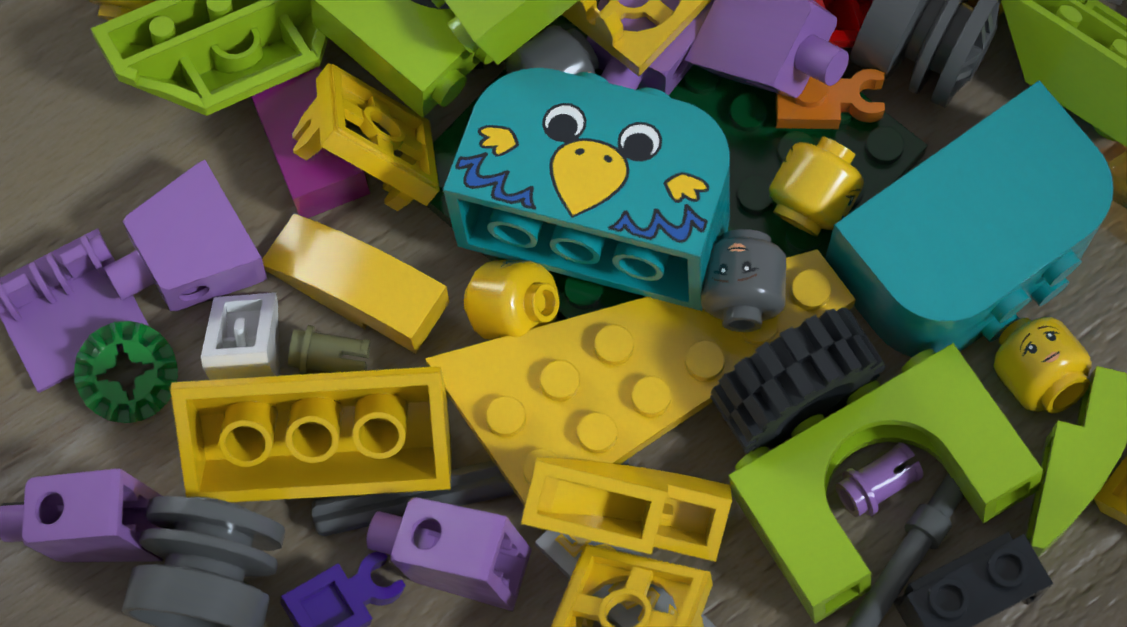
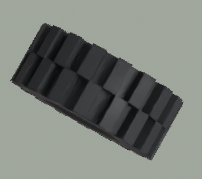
M841 307L837 311L834 308L825 311L819 318L814 315L805 319L799 327L794 329L792 326L781 332L780 337L771 343L767 341L756 348L755 354L741 359L734 365V371L724 374L718 380L720 384L713 387L710 397L741 447L748 454L761 447L772 449L781 445L785 439L792 438V431L800 423L814 415L823 414L826 417L832 412L842 409L847 405V399L856 390L870 382L876 381L880 377L879 373L884 371L885 363L851 311L846 307Z

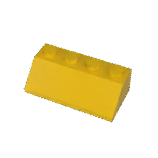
M441 366L172 382L170 390L185 494L188 498L205 497L232 503L450 490L452 447L447 392Z

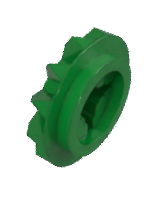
M119 321L101 327L89 335L75 358L74 383L80 397L90 410L112 422L133 423L155 415L170 400L172 382H177L178 378L177 360L168 341L155 329L139 322ZM120 344L123 345L124 353H128L132 363L154 364V369L146 370L143 375L135 378V388L132 389L134 400H129L128 392L124 391L121 382H110L109 379L99 381L98 375L105 374L108 369L117 366L116 356L119 355L117 345Z

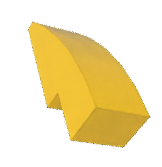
M297 214L292 215L262 259L265 271L364 330L369 326L415 354L450 303L447 286L365 242Z
M537 457L521 524L647 554H652L653 547L716 562L732 503L731 486L729 484L650 468L578 459Z

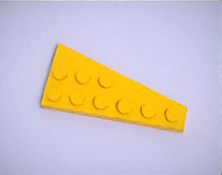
M816 249L786 258L785 307L775 318L763 321L762 327L756 331H731L723 327L721 319L711 316L704 308L702 311L651 297H644L529 329L521 337L508 335L425 358L427 367L441 366L448 397L525 506L537 457L621 464L712 403L713 400L710 397L712 395L711 390L714 386L720 384L718 380L724 374L734 371V365L741 359L755 354L756 348L767 341L771 343L780 337L781 332L792 326L794 329L799 327L805 319L814 315L819 318L825 311L834 308L837 311L841 307H846L850 310L854 307L856 299L822 254Z

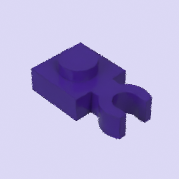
M376 551L362 560L355 576L348 579L338 563L282 595L280 604L294 627H367L371 624L373 618L365 606L369 603L378 606L393 603L401 596L406 585L402 579L388 587L377 586L372 581L371 572L382 567L388 558L385 553Z

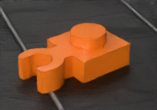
M876 69L861 70L853 75L852 78H840L832 86H828L810 77L803 92L797 98L776 93V128L839 129L841 112H849L855 119L862 122L881 120L885 111V103L867 102L860 96V92L865 89H882L884 72Z

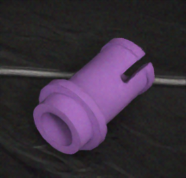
M899 442L894 445L893 449L858 471L848 468L843 472V480L836 484V491L845 508L854 517H859L863 513L869 516L876 514L879 510V503L912 482L922 479L923 470L919 461L910 466L906 465L895 473L893 471L894 468L915 456L909 447Z

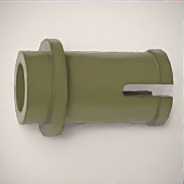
M308 325L306 331L294 329L289 348L288 367L299 368L300 375L308 374L309 370L325 373L367 371L365 361L342 358V355L369 358L371 340L316 333L315 326Z

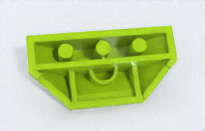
M157 0L91 28L96 43L118 81L205 116L319 67L329 39L312 24L310 0Z
M1002 0V6L1025 82L1032 86L1040 80L1062 107L1067 108L1093 125L1094 129L1104 138L1118 141L1127 147V18L1099 0Z

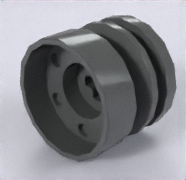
M874 0L857 35L851 51L850 62L864 69L880 70L884 72V78L888 79L906 57L915 62L908 90L919 94L934 71L940 74V78L934 89L931 101L946 108L954 95L972 79L988 50L998 28L997 20L1002 0H979L975 8L967 4L968 0Z
M156 496L149 499L145 516L148 522L161 529L142 531L139 543L146 550L166 560L165 564H147L132 567L122 612L130 618L154 627H264L270 602L269 595L243 581L244 577H263L276 574L278 567L277 559L263 551H274L282 548L285 536L284 526L245 507L223 500L179 496Z

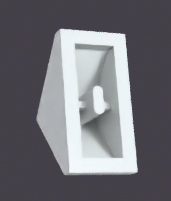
M276 293L213 298L201 353L202 367L209 380L280 376L278 302Z

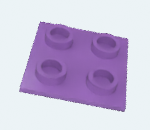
M98 228L0 278V318L38 393L74 375L76 355L91 333L105 325L119 321L139 322L149 326L134 296L132 295L121 301L103 267L113 263L115 260ZM122 344L117 345L118 352L123 350Z

